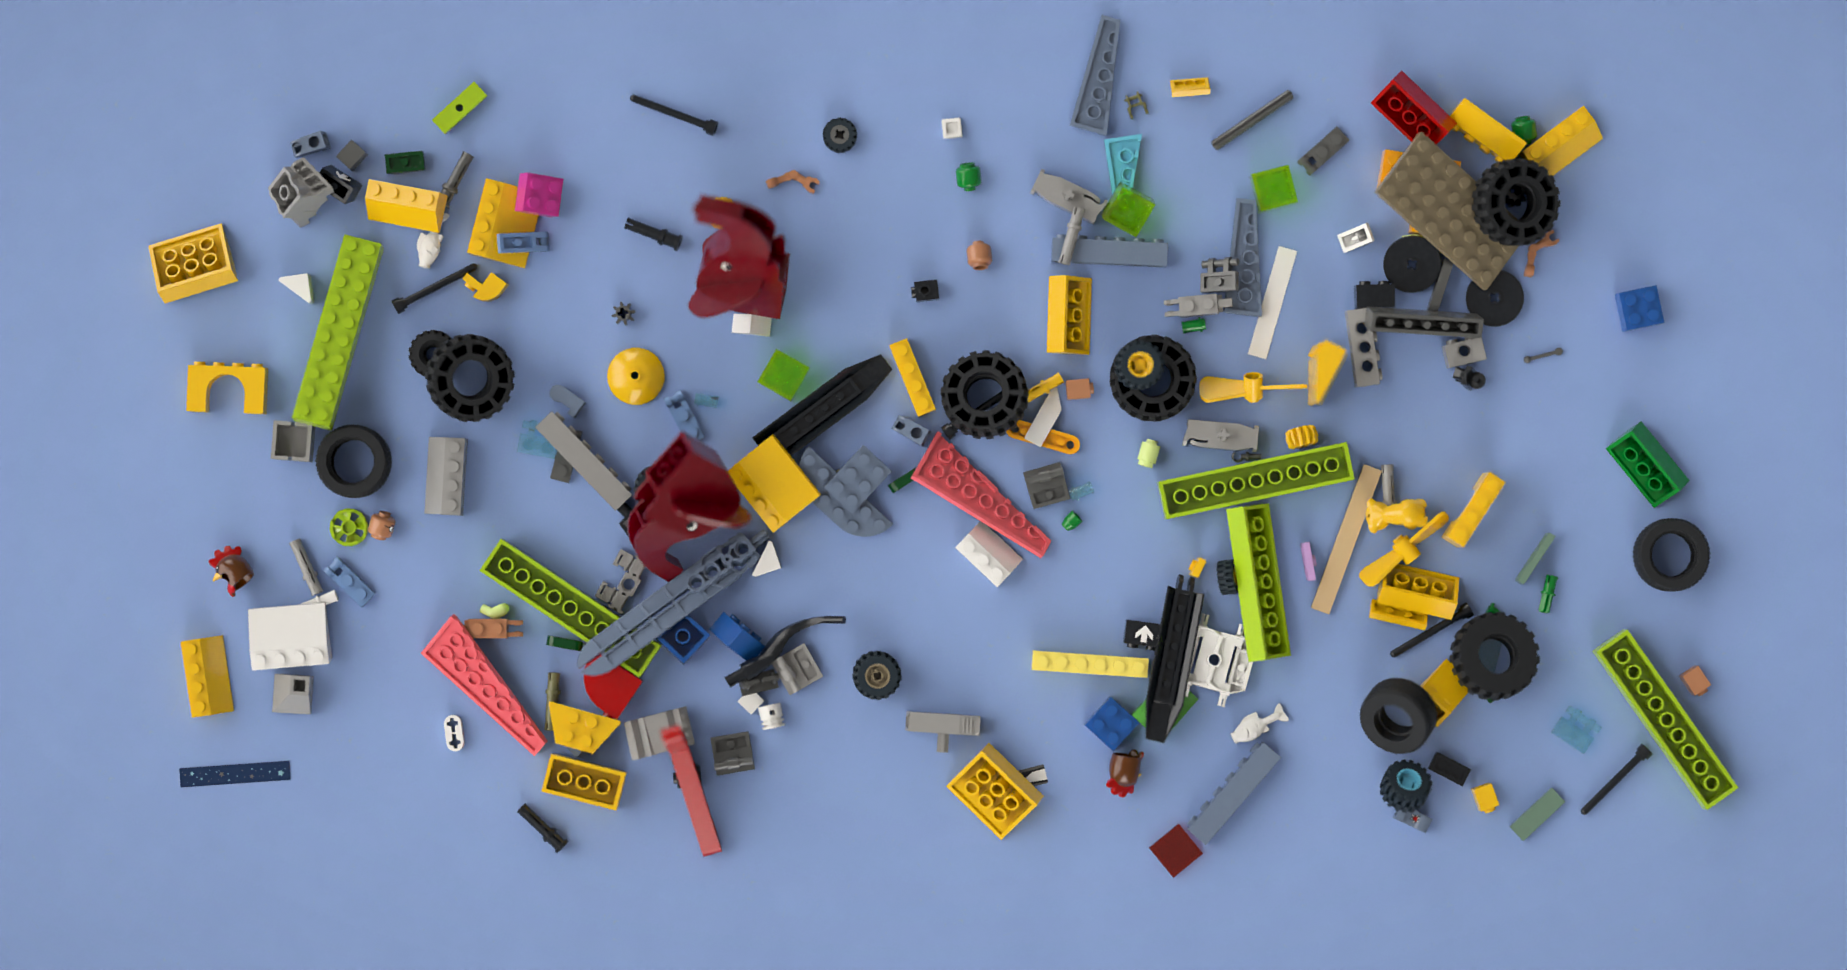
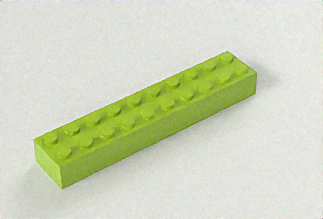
M344 234L293 411L292 419L295 422L330 431L333 430L384 251L381 243Z
M1347 442L1163 480L1157 482L1164 519L1166 520L1355 480L1348 445Z
M504 539L499 540L479 570L585 642L590 641L621 618ZM625 637L622 638L620 641H618L616 644H614L612 647H610L609 649H607L605 652L609 651L611 648H613V647H614L615 645H617L619 642H621L622 640H624ZM653 640L620 665L640 678L662 645Z
M1628 629L1621 630L1592 651L1702 809H1710L1738 789L1734 780Z

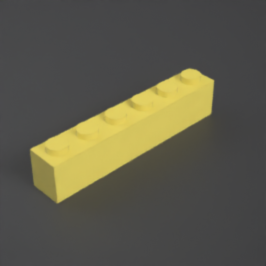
M1032 650L1031 670L1147 678L1149 659Z

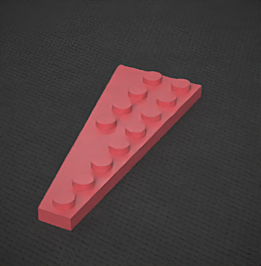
M938 431L911 479L1029 552L1042 558L1051 540L1036 525L1033 526L1024 517L1025 514L1021 511L1019 512L1011 504V501L1008 498L1006 499L998 491L999 489L981 471H977L968 462V459L965 456L963 457L952 443L949 444L941 436L942 433Z
M453 614L421 654L535 756L548 740L459 618Z

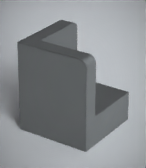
M350 140L336 157L351 171H354L368 154L353 140Z

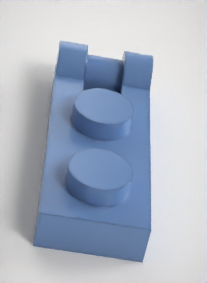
M548 232L497 234L498 254L550 251L549 245H547ZM536 239H539L540 245H536Z
M681 390L675 392L676 394L671 397L663 398L680 432L684 431L697 440L705 438ZM680 401L682 406L675 409L673 404Z
M337 556L333 559V563L323 570L361 608L376 594ZM341 568L343 572L338 576L335 571Z

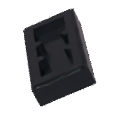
M1439 752L1435 753L1427 768L1462 787L1471 771L1468 767Z

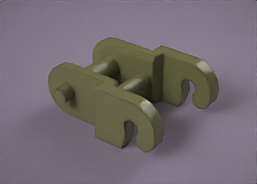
M1138 91L1136 92L1137 95L1131 97L1125 95L1126 99H1124L1128 103L1127 111L1131 120L1133 119L1131 114L1133 107L1141 105L1145 113L1149 114L1146 103L1141 100L1142 94H1139ZM1138 98L1139 103L1130 104V101Z

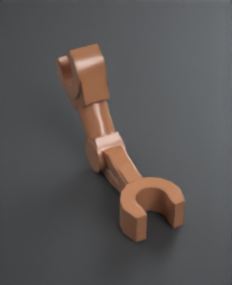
M791 170L780 177L766 180L768 189L776 187L785 181L796 180L812 194H814L815 190L810 188V183L817 185L820 183L818 179L808 176L804 177L796 170Z
M1554 230L1548 231L1544 238L1528 247V261L1525 266L1524 277L1531 278L1534 275L1536 252L1543 247L1554 246L1560 241L1559 239L1555 241L1549 239Z

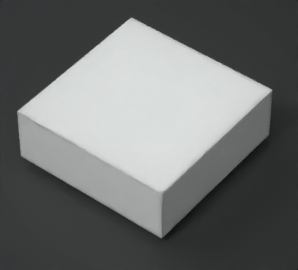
M961 118L941 119L943 139L962 137Z
M755 693L742 696L737 702L752 714L765 700Z

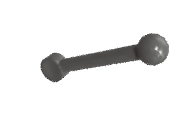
M1556 348L1555 351L1543 353L1540 355L1532 357L1525 356L1524 362L1530 363L1532 360L1555 354L1561 355L1563 353V350L1561 348Z

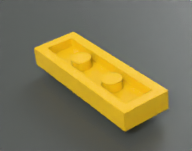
M1374 599L1371 600L1369 618L1425 630L1427 626L1428 614L1379 604Z

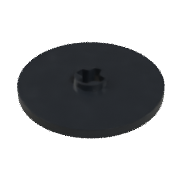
M1414 235L1405 236L1397 239L1389 246L1384 256L1383 269L1387 280L1391 284H1395V288L1403 292L1415 293L1427 289L1436 281L1441 269V258L1437 248L1427 239ZM1409 260L1417 261L1415 263L1416 267L1414 269L1413 267H1407L1409 265Z
M1504 270L1499 272L1487 290H1482L1476 283L1471 281L1466 292L1468 311L1481 316L1484 319L1483 325L1491 327L1503 326L1513 321L1520 313L1524 302L1521 284L1512 274ZM1490 294H1493V295L1499 294L1498 299H1499L1500 301H1499V302L1494 301V302L1492 303V302L1490 301V300H1491Z

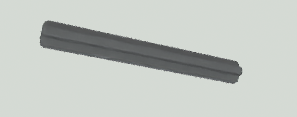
M1286 90L1211 142L1213 148L1218 150L1292 100L1294 98L1293 94Z

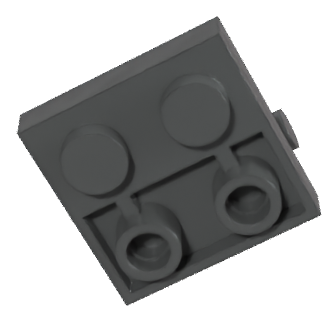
M1060 462L1023 472L1033 509L1070 499Z
M749 731L710 738L715 762L714 768L717 776L755 769Z

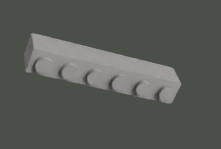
M551 411L535 428L616 511L632 496L629 492L631 487L625 481L620 483L616 478L618 474L611 467L607 469L603 465L604 459L598 453L594 456L590 451L592 447L585 440L581 442L576 437L578 435L577 431L571 425L567 428L563 423L565 419L558 412L554 414Z

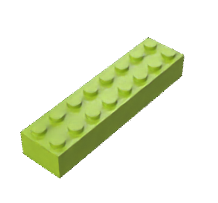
M1269 503L1226 509L1248 662L1291 656Z

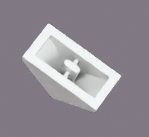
M1368 223L1337 235L1344 253L1375 241Z
M306 273L279 278L278 281L309 304L314 303L310 274Z
M734 314L732 333L770 337L772 318L753 314Z
M768 541L752 574L755 577L782 568L774 544L771 541Z

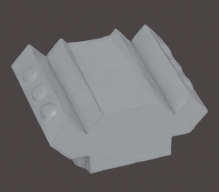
M304 157L295 161L291 167H284L268 187L270 197L275 201L279 214L283 218H291L300 228L310 223L308 219L316 215L320 206L328 201L326 196L334 192L328 181Z
M687 707L624 722L632 761L668 751L664 745L660 730L680 724L689 746L694 745L695 742Z

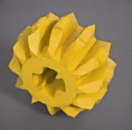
M1314 425L1292 428L1285 433L1286 444H1288L1290 449L1305 448L1315 445L1319 441L1318 432Z

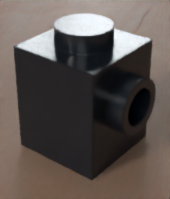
M937 279L914 282V287H911L912 298H916V303L939 300Z

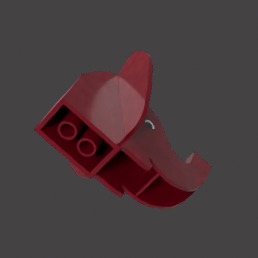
M700 195L699 202H695L693 213L696 214V222L720 228V230L708 237L702 245L703 256L696 280L697 289L688 303V309L699 318H709L732 310L780 319L787 290L790 254L785 251L784 235L774 236L776 229L774 220L758 208L732 200Z
M681 431L646 471L647 478L634 495L635 500H642L630 513L627 531L629 540L641 563L660 578L670 582L683 571L679 560L666 552L673 544L701 537L719 526L742 528L751 522L752 517L740 505L741 497L739 490L719 454L711 447Z

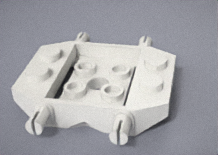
M1202 613L1191 668L1200 636L1203 639L1194 672L1189 674L1185 696L1188 697L1190 686L1196 685L1220 692L1217 705L1225 707L1229 694L1246 690L1253 662H1248L1244 628H1242L1243 624H1239L1237 634L1235 635L1219 632L1208 628L1207 623L1210 615ZM1236 646V651H1235V654H1234V658H1233V662H1232V665H1231V669H1230V673H1229V676H1228V680H1227V683H1225V680H1226V677H1227V673H1228V669H1229L1230 662H1231V658H1232V655H1233L1234 647ZM1213 654L1219 657V663L1215 666L1209 663V657Z

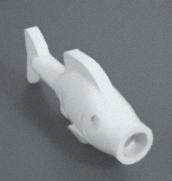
M444 213L442 222L447 220L450 215ZM430 232L427 235L420 233L417 241L419 267L430 269V266L440 253V242L443 239V235L436 232Z
M1279 703L1274 713L1265 718H1258L1257 712L1247 715L1230 735L1235 744L1253 741L1262 733L1269 731L1268 724L1276 720L1287 722L1289 719Z

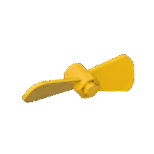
M1258 372L1244 374L1243 380L1206 376L1199 382L1200 398L1207 403L1244 397L1250 403H1256L1263 398V390L1307 389V384L1263 386V375Z
M1445 511L1437 514L1411 539L1407 535L1402 536L1401 534L1392 541L1394 543L1392 551L1360 571L1359 578L1369 587L1375 586L1401 560L1407 565L1418 558L1421 552L1416 545L1442 528L1449 520L1448 514Z

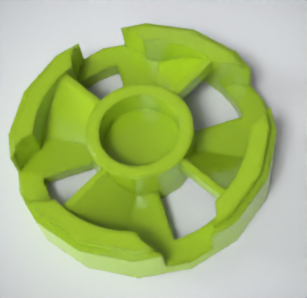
M346 508L338 511L333 519H331L330 533L337 543L343 546H355L366 538L369 525L366 517L360 511ZM352 513L359 515L355 521L350 520ZM337 518L342 521L341 526L335 525ZM357 529L363 530L362 537L355 533ZM343 534L347 535L346 542L340 540Z

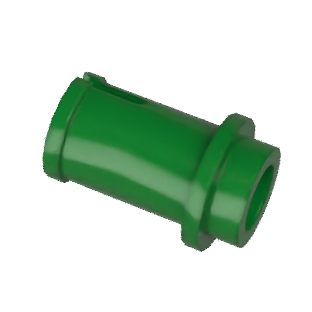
M1198 317L1197 320L1181 322L1183 334L1206 330L1204 318L1200 319Z

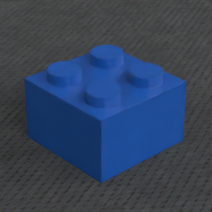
M1657 285L1615 294L1622 332L1665 323Z
M687 615L658 636L656 640L684 665L710 638V634Z
M1109 696L1084 725L1114 751L1139 722Z

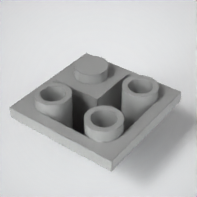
M275 674L272 712L311 714L314 676Z

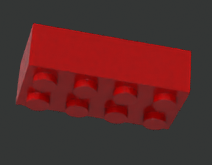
M1402 70L1371 102L1411 142L1419 132H1422L1437 145L1457 124Z

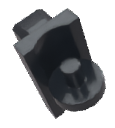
M1466 366V369L1456 367L1452 377L1468 390L1472 388L1480 389L1486 383L1485 376L1480 372H1476L1470 366Z

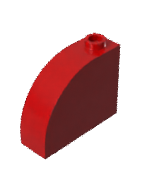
M600 654L598 657L585 665V668L592 664L599 657H601L602 654ZM621 665L605 674L595 676L584 675V686L591 701L604 711L603 715L605 717L615 718L616 720L619 719L643 683L642 679Z

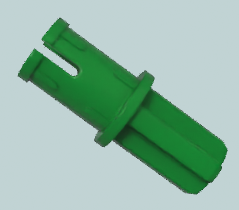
M1546 575L1543 591L1540 592L1542 596L1538 609L1539 612H1550L1553 597L1556 596L1554 592L1558 577Z

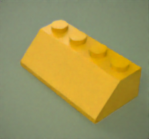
M1466 98L1461 100L1450 114V117L1457 122L1452 130L1463 133V137L1468 142L1478 144L1480 146L1479 149L1487 155L1489 153L1493 155L1496 162L1515 159L1527 144V142Z
M1582 106L1520 152L1519 155L1527 161L1533 160L1538 162L1539 166H1544L1548 170V175L1554 176L1602 140L1603 137L1594 118L1585 106Z
M369 179L365 195L368 219L440 233L448 196L436 191Z
M1069 275L1049 276L1047 353L1090 355L1092 278Z
M1397 564L1379 582L1377 603L1452 620L1458 604L1459 577Z
M223 635L180 641L192 718L234 711Z

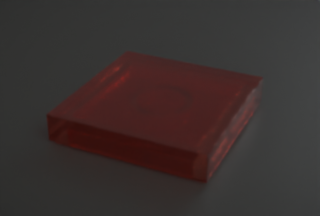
M1179 823L1149 847L1173 878L1203 854Z

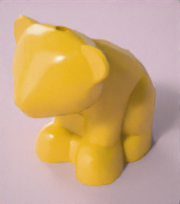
M1370 498L1367 501L1366 521L1369 525V530L1371 533H1376L1378 530L1385 529L1389 524L1403 525L1410 530H1414L1417 527L1421 528L1428 521V517L1425 515L1427 504L1423 499H1405L1401 503L1387 506L1383 502Z

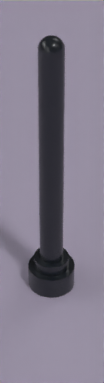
M630 96L632 102L701 127L708 135L714 136L718 127V122L715 120L704 121L640 96Z
M472 263L404 299L402 297L392 300V304L397 313L400 314L408 308L407 305L464 277L466 273L469 274L475 271L477 265Z
M1000 391L975 408V410L986 411L1001 401L1003 391ZM947 423L941 427L949 440L955 437V434L958 432V428H955L952 423Z
M1467 602L1460 605V608L1457 609L1458 612L1454 613L1452 620L1444 619L1392 650L1390 656L1393 658L1399 656L1461 618L1469 619L1474 616Z
M1641 744L1635 752L1636 755L1581 809V814H1588L1641 760H1648L1653 755L1652 752Z

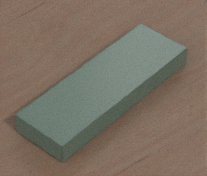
M1551 533L1544 535L1516 577V582L1519 584L1526 582L1556 536Z
M1550 788L1509 827L1524 841L1565 801L1553 788Z

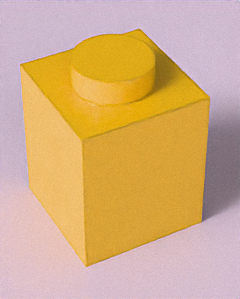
M1488 782L1471 788L1479 811L1489 813L1496 810L1495 807L1499 806V802L1492 783Z

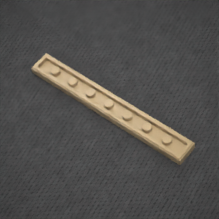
M1365 464L1362 466L1313 599L1312 609L1330 614L1366 516L1367 501L1373 497L1382 472L1379 469Z

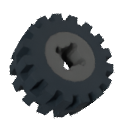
M840 117L832 119L826 124L823 129V141L831 151L845 153L854 147L857 140V131L851 121Z

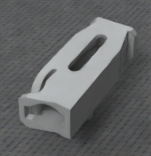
M1041 169L1030 194L1034 195L1036 192L1048 203L1072 214L1073 207L1085 209L1083 220L1094 224L1096 217L1105 208L1108 201L1104 200V203L1099 205L1101 200L1092 192L1061 177L1044 174L1045 170Z
M1188 419L1182 446L1187 445L1188 439H1194L1190 440L1189 444L1196 447L1233 451L1252 448V452H1257L1259 426L1255 425L1254 428L1236 423Z
M906 711L905 730L938 733L937 752L948 753L949 734L979 736L981 716Z

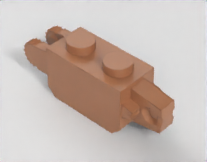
M464 620V627L472 638L523 637V632H509V625H523V620Z

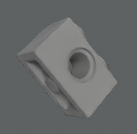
M1464 337L1465 341L1458 342L1457 339L1446 341V345L1442 346L1446 368L1449 369L1486 360L1482 337ZM1461 346L1467 347V356H1462L1459 353Z

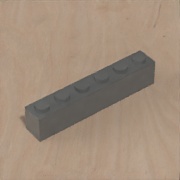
M1367 307L1364 325L1370 331L1481 338L1484 319L1476 313Z

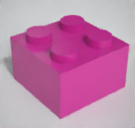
M529 172L520 173L515 211L545 217H559L564 179Z

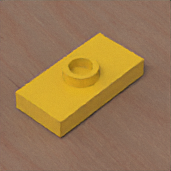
M1208 77L1170 80L1172 97L1210 94Z
M1197 557L1196 560L1193 559L1188 569L1190 570L1189 575L1198 578L1206 560L1201 557Z

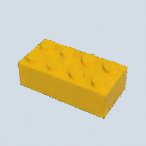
M552 753L541 792L618 810L627 772Z

